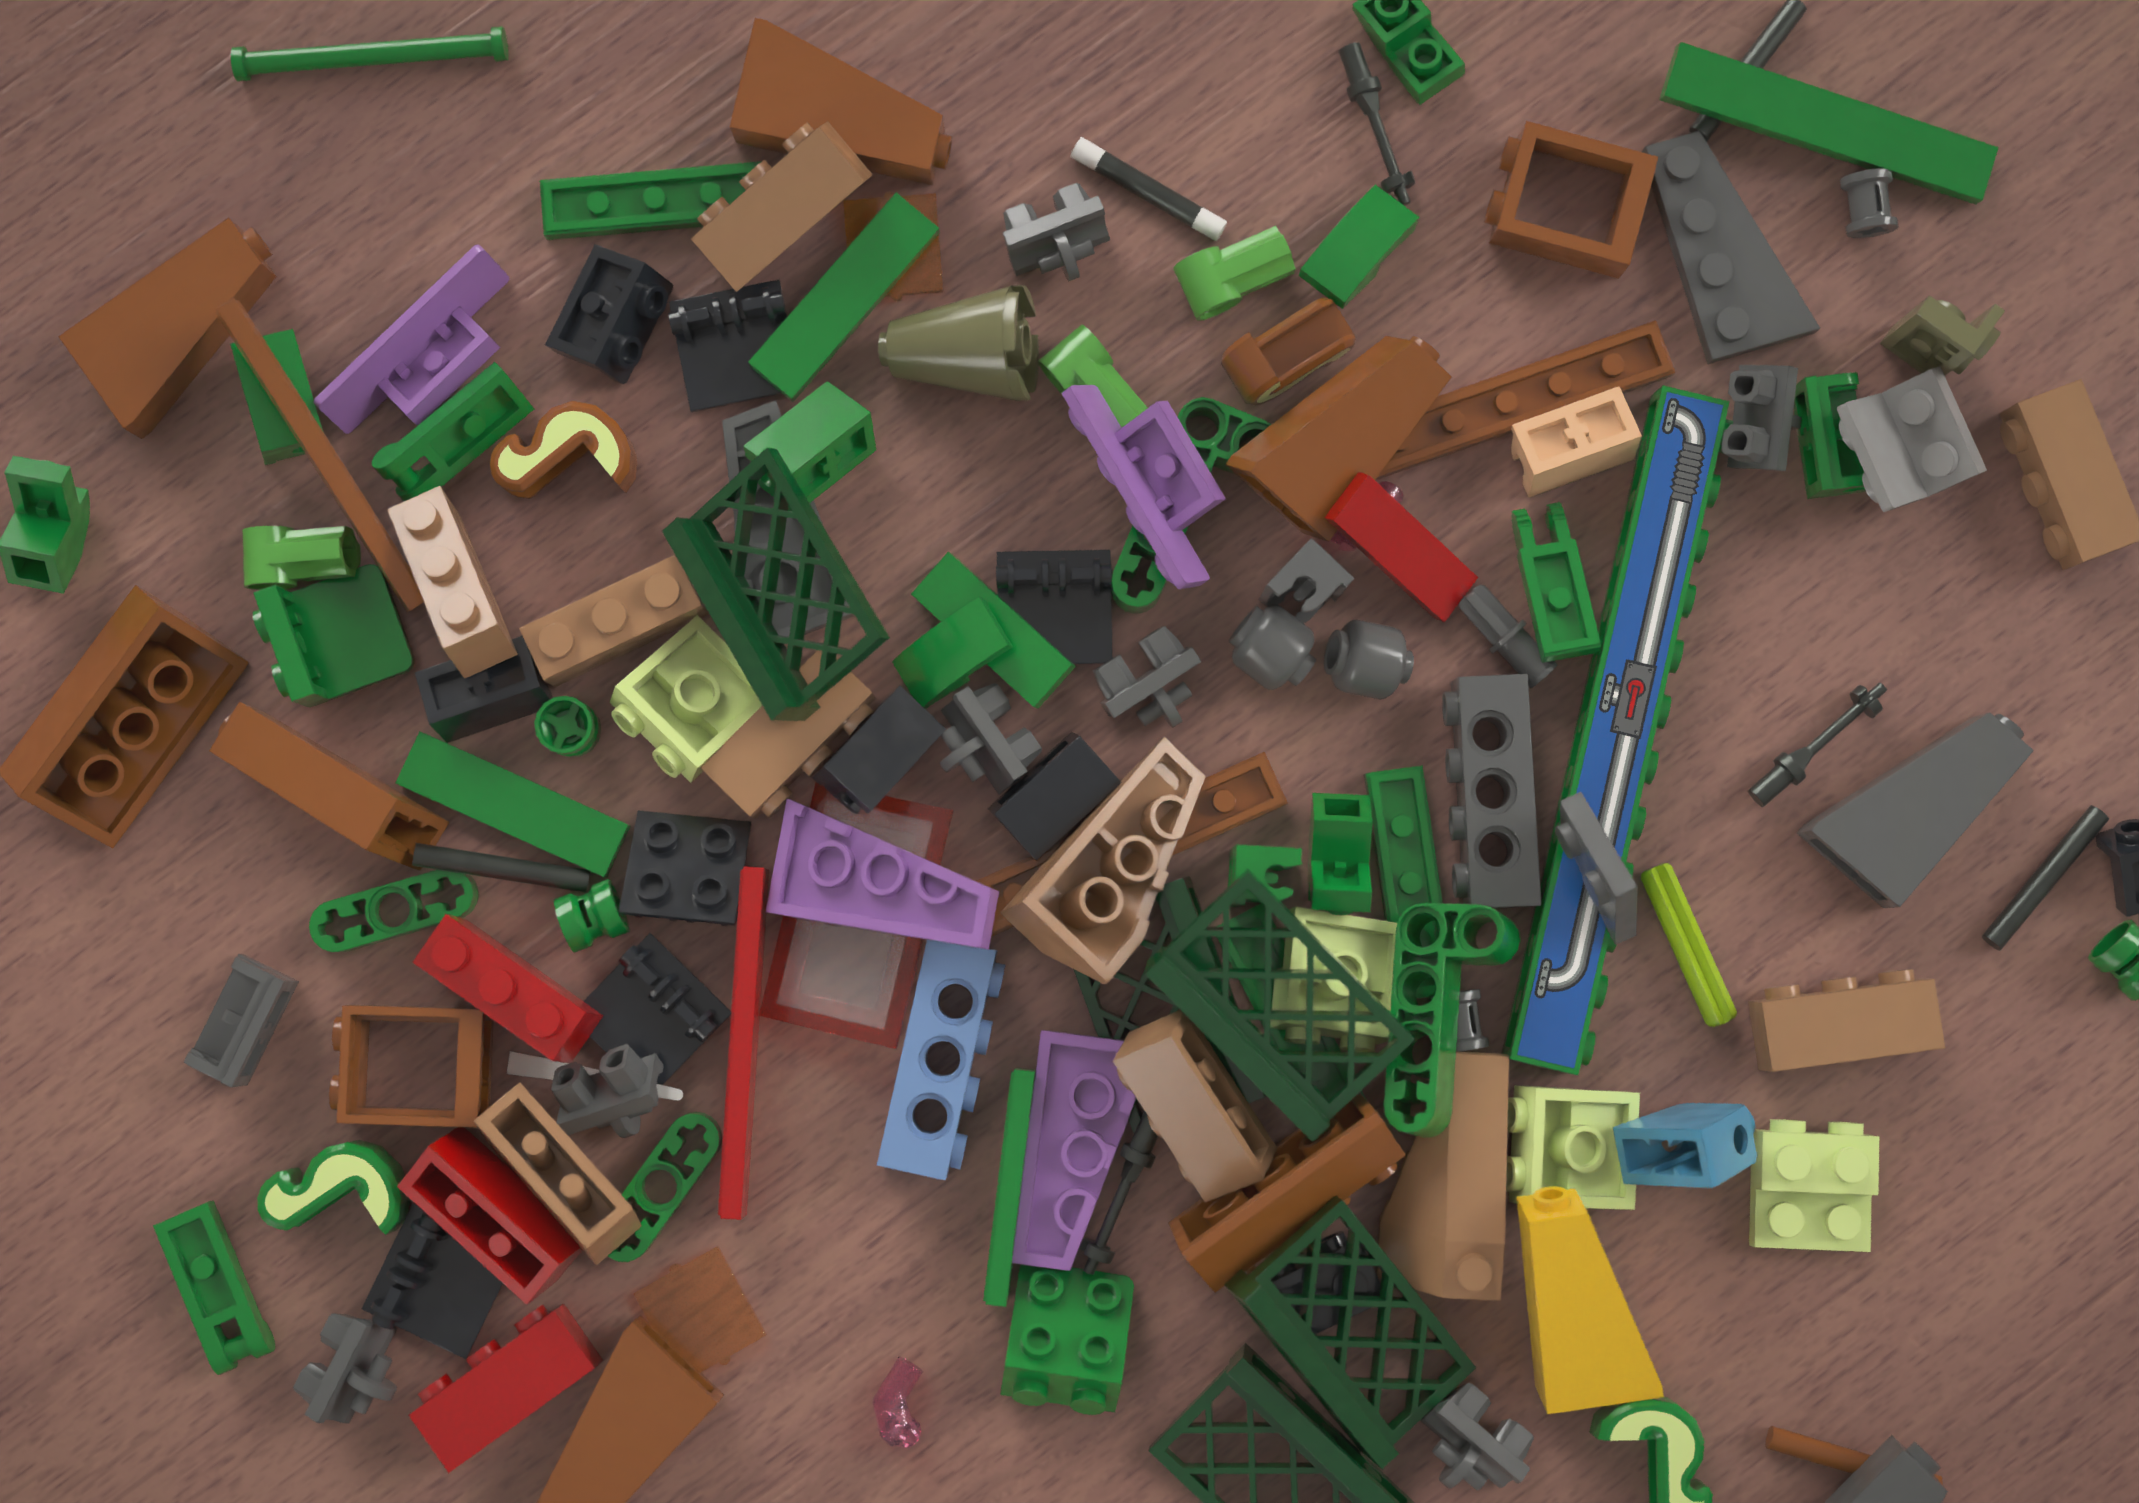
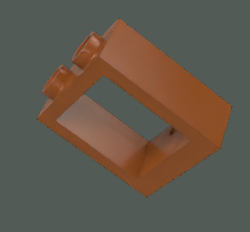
M1526 121L1517 138L1508 136L1502 152L1499 170L1508 173L1503 192L1493 190L1486 211L1484 223L1493 225L1489 243L1619 279L1631 263L1659 157ZM1533 150L1623 174L1605 243L1515 219Z
M342 1005V1016L335 1018L332 1029L334 1051H340L339 1075L332 1076L329 1088L330 1108L337 1110L336 1123L477 1127L474 1120L490 1107L494 1020L477 1008ZM370 1020L459 1023L455 1109L366 1106Z

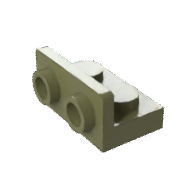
M1929 295L1895 323L1880 344L1921 374L1932 368L1941 367L1944 375L1951 371L1959 375L1974 358L1980 360L1994 345L2001 334L1994 326L2005 310L1994 304L1972 322L1968 323L1965 321L1963 312L1955 305L1944 300H1936Z

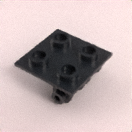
M780 279L744 286L737 292L734 289L669 302V322L672 333L676 337L691 412L782 394L748 364L749 360L787 318Z
M1110 550L997 552V594L1073 664H1104L1113 658Z
M638 810L619 914L632 915L636 918L653 917L669 919L670 921L683 920L687 921V923L703 922L721 924V926H735L738 916L740 870L745 866L752 822Z
M649 933L637 946L633 945L618 960L620 964L584 1002L604 1015L590 1037L606 1053L610 1049L625 1044L640 1058L656 1053L664 1065L663 1072L658 1075L657 1084L663 1085L731 1015V1010L658 939Z
M412 1203L363 1304L362 1310L372 1314L371 1321L380 1327L393 1330L394 1326H397L467 1359L503 1283L420 1207Z

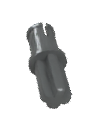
M1482 584L1476 586L1461 599L1458 604L1459 609L1493 645L1489 651L1492 654L1498 651L1519 674H1528V687L1530 689L1558 666L1555 661L1541 662L1537 642L1523 628L1527 623L1524 620L1518 623L1486 586Z

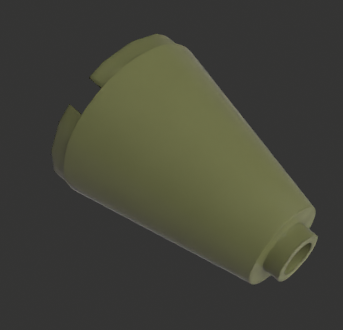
M1011 285L891 320L888 324L887 332H881L879 335L878 353L880 363L883 367L889 366L890 372L895 378L1015 401L1030 400L1029 393H1035L1039 370L1037 362L1039 360L1038 335H1031L1029 323L1025 318L1036 317L1031 293L1026 285Z

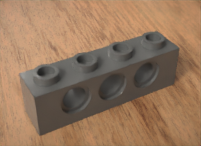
M1528 674L1458 677L1451 682V691L1443 692L1442 696L1444 725L1453 726L1454 749H1446L1445 754L1447 782L1456 783L1457 806H1450L1448 815L1450 838L1452 841L1459 840L1461 863L1452 865L1454 898H1463V904H1480L1491 908L1540 906L1541 892ZM1477 721H1488L1497 727L1500 741L1494 751L1483 750L1474 742L1472 732ZM1483 777L1496 780L1502 787L1503 799L1496 809L1483 806L1476 797V786ZM1487 834L1498 836L1506 846V857L1497 867L1486 864L1479 853L1480 842Z

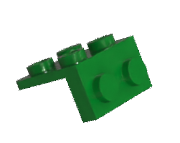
M367 564L357 568L355 577L326 579L293 592H289L277 585L253 592L259 608L252 612L255 627L264 643L271 642L278 662L271 666L274 681L283 697L290 696L291 701L311 708L407 673L414 666V657L389 586L379 567L374 564Z
M1022 1264L1019 1269L1000 1395L1010 1396L1016 1402L1028 1406H1040L1049 1402L1068 1405L1074 1411L1086 1415H1097L1104 1411L1115 1413L1123 1380L1134 1291L1132 1279L1125 1275L1095 1271L1094 1275L1084 1272L1081 1268L1074 1267L1068 1271Z

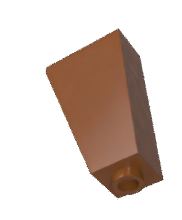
M759 18L754 19L730 122V129L736 143L788 154L781 144L805 123L808 122L816 130L828 121L870 172L933 185L936 169L946 170L951 152L952 136L944 134L942 114L771 22Z
M228 217L58 336L123 429L140 439H143L154 430L229 337V333L217 316L216 308L235 298V300L239 299L248 313L277 276L265 261L273 253L252 226L243 231Z
M1385 336L1235 452L1225 465L1301 533L1329 542L1337 532V529L1324 518L1358 472L1369 474L1374 480L1378 477L1452 376L1437 363V360L1440 358L1439 353L1424 340L1412 336L1410 340Z
M240 701L233 713L222 722L218 731V737L209 750L214 755L363 849L418 871L422 867L412 866L415 844L421 843L436 846L449 824V821L281 721Z
M640 1315L623 1331L537 1503H626L718 1404L724 1394Z

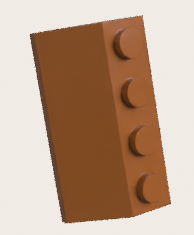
M135 584L2 764L0 776L19 798L113 849L249 662L182 613Z
M1360 1092L1329 1120L1330 1126L1313 1142L1298 1128L1276 1144L1277 1150L1263 1180L1204 1202L1201 1198L1168 1222L1182 1255L1215 1293L1222 1289L1224 1284L1241 1269L1247 1274L1252 1272L1256 1268V1263L1275 1251L1334 1196L1341 1198L1348 1206L1351 1201L1349 1196L1367 1183L1370 1186L1377 1185L1396 1171L1398 1167L1396 1162L1406 1155L1381 1117Z

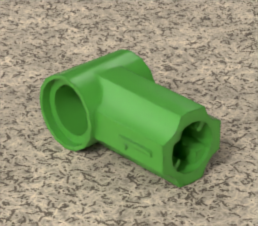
M1274 226L1221 250L1218 246H1213L1198 251L1177 263L1173 270L1196 320L1202 321L1236 306L1241 302L1242 296L1293 275L1296 268L1284 236Z
M1080 325L1037 361L1046 377L1061 394L1071 385L1097 386L1121 427H1124L1147 409V406L1112 367L1114 363L1107 350L1084 325Z
M255 526L242 530L244 587L247 589L262 590L273 585L283 589H291L297 587V582L355 577L356 569L361 565L360 544L356 540L354 529L347 526L295 530L285 526Z

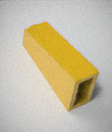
M1555 1186L1544 1187L1535 1191L1533 1195L1517 1197L1534 1382L1546 1413L1554 1414L1663 1398V1386L1590 1216L1575 1188L1566 1190L1565 1188Z

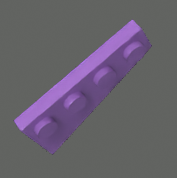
M787 798L766 912L774 915L989 950L999 891Z
M1041 1030L1012 1263L1071 1270L1137 1099L1134 1093L1122 1084L1117 1073V1067L1113 1063L1124 1040Z

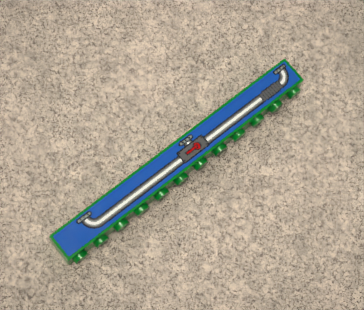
M1664 385L1650 396L1598 625L1601 648L1598 653L1592 654L1540 880L1541 905L1534 907L1501 1054H1508L1510 1060L1579 1075L1580 1066H1587L1592 1058L1596 1035L1595 1032L1589 1031L1593 1008L1601 1009L1607 993L1608 976L1601 974L1606 952L1613 953L1617 944H1614L1597 906L1586 890L1582 873L1575 858L1569 859L1558 841L1555 827L1560 825V801L1582 792L1631 877H1633V863L1626 861L1631 839L1639 840L1645 824L1646 807L1639 806L1644 784L1650 785L1652 783L1658 766L1659 753L1652 750L1656 728H1664L1670 712L1671 696L1665 695L1664 692L1668 674H1675L1677 672L1683 654L1684 642L1677 639L1681 617H1689L1695 601L1696 585L1689 584L1693 563H1700L1702 561L1708 543L1709 532L1706 529H1701L1705 509L1706 507L1712 508L1714 506L1720 489L1721 475L1714 474L1718 452L1723 453L1721 451L1723 432L1733 424V420L1726 419L1730 401Z

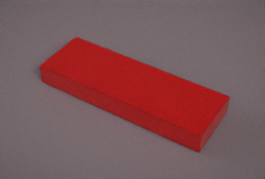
M1358 472L1324 517L1436 620L1445 623L1461 599L1478 579L1464 563L1369 474Z

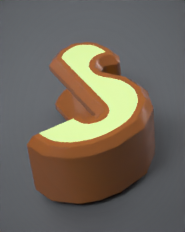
M1320 298L1255 339L1249 332L1239 338L1223 353L1221 365L1246 404L1258 406L1286 392L1320 367L1328 366L1344 356L1355 346L1356 336L1333 299Z
M570 401L552 407L538 421L530 446H527L516 434L507 435L494 448L491 454L490 468L494 480L504 490L513 496L531 499L590 451L626 493L636 480L637 456L633 444L614 419L596 405Z

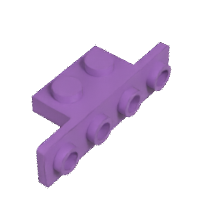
M480 245L473 246L314 399V404L346 434L351 433L387 397L418 426L500 348L471 317L509 281V276Z
M1071 385L1062 392L1064 399L1070 407L1068 410L1069 418L1075 428L1081 434L1087 436L1099 456L1097 464L1101 473L1110 483L1116 485L1127 504L1126 513L1130 522L1140 533L1145 534L1156 553L1155 562L1160 573L1178 589L1201 586L1210 579L1209 574L1185 536L1183 529L1226 498L1169 402H1155L1124 427H1121L1097 386Z

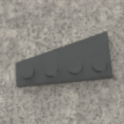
M1700 131L1645 146L1642 150L1643 153L1659 157L1651 186L1707 364L1816 333L1820 329L1818 323Z
M776 400L722 420L729 482L751 463L745 456L743 446L782 416ZM758 484L755 505L773 508L774 497ZM813 500L810 503V505L816 513L817 517L819 518L820 522L822 523L816 504ZM733 508L734 521H735L734 531H735V530H736V523H737V516H738V509H734V508ZM758 512L753 513L749 546L767 549L772 515ZM787 517L782 552L801 555L804 529L798 519ZM752 553L747 555L744 577L751 588L761 590L766 556ZM781 559L776 593L795 596L800 562ZM815 565L810 599L825 602L830 600L833 578L826 566ZM775 600L772 624L778 635L789 637L794 603ZM809 606L805 635L826 627L827 609ZM843 612L842 621L855 615Z

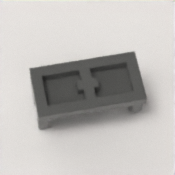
M1311 538L1266 585L1259 600L1266 607L1279 605L1284 602L1285 596L1288 593L1295 591L1293 597L1297 602L1306 599L1301 608L1302 611L1298 612L1295 617L1302 623H1306L1330 598L1336 601L1350 585L1354 577Z
M244 954L236 956L231 966L233 970L194 1048H191L184 1060V1063L221 1081V1083L231 1088L247 1086L299 983L298 980Z

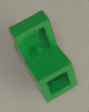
M13 456L4 473L15 512L0 539V557L7 582L64 594L83 552L90 518L88 489L75 487L70 466L56 464L47 460L40 461Z
M1312 793L1308 852V901H1311V910H1324L1333 915H1349L1353 912L1371 911L1372 886L1369 859L1373 820L1370 795Z

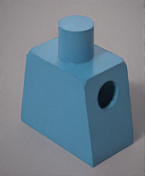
M1677 1104L1613 1127L1623 1184L1714 1188L1756 1163L1757 1152L1753 1136L1755 1120L1744 1104ZM1668 1140L1669 1147L1678 1145L1673 1151L1668 1152L1664 1149L1661 1142Z

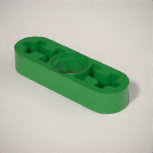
M443 870L430 871L322 903L314 910L310 918V935L316 945L326 951H352L438 926L445 914L460 918L466 917L474 910L479 896L478 887L475 880L469 874ZM448 878L452 885L463 887L464 895L456 898L457 908L451 910L448 903L437 902L424 906L430 917L423 919V904L421 898L414 890L416 886L422 885L421 895L425 896L443 891V881ZM393 893H398L405 897L410 907L407 920L397 927L386 925L379 914L382 900ZM366 901L365 915L369 925L374 930V934L367 936L368 925H357L344 931L345 940L340 942L337 935H327L325 925H329L334 921L333 912L337 911L340 917L346 918L360 916L364 912L360 908L359 903Z
M700 1112L689 1113L675 1120L622 1193V1197L627 1202L633 1196L642 1209L649 1213L657 1214L660 1218L654 1225L648 1216L645 1217L641 1222L642 1226L635 1232L636 1237L641 1240L639 1246L637 1247L635 1244L630 1243L622 1249L617 1247L608 1255L609 1258L618 1262L633 1261L646 1253L721 1148L722 1132L719 1124L711 1116ZM701 1124L707 1129L703 1139L709 1144L707 1151L696 1149L687 1157L683 1164L694 1168L688 1177L677 1163L663 1159L661 1156L666 1149H668L673 1157L677 1156L686 1143L685 1137L680 1134L682 1128L686 1127L692 1130ZM654 1170H665L676 1180V1194L667 1203H656L645 1192V1180ZM632 1207V1208L634 1209L635 1213H636V1212L638 1211V1209L635 1208V1207Z

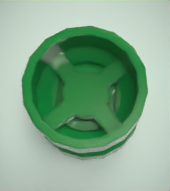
M568 696L553 697L545 702L538 710L534 722L536 736L541 744L552 752L570 758L583 756L592 751L599 742L601 734L600 719L596 712L585 703Z
M610 879L592 885L589 893L581 896L570 893L554 899V908L560 928L573 953L592 947L594 940L606 935L610 938H615L630 932L627 916L619 914L621 899Z
M2126 920L2110 930L2094 946L2088 958L2101 972H2110L2118 979V989L2131 1001H2136L2139 999V926L2132 920Z

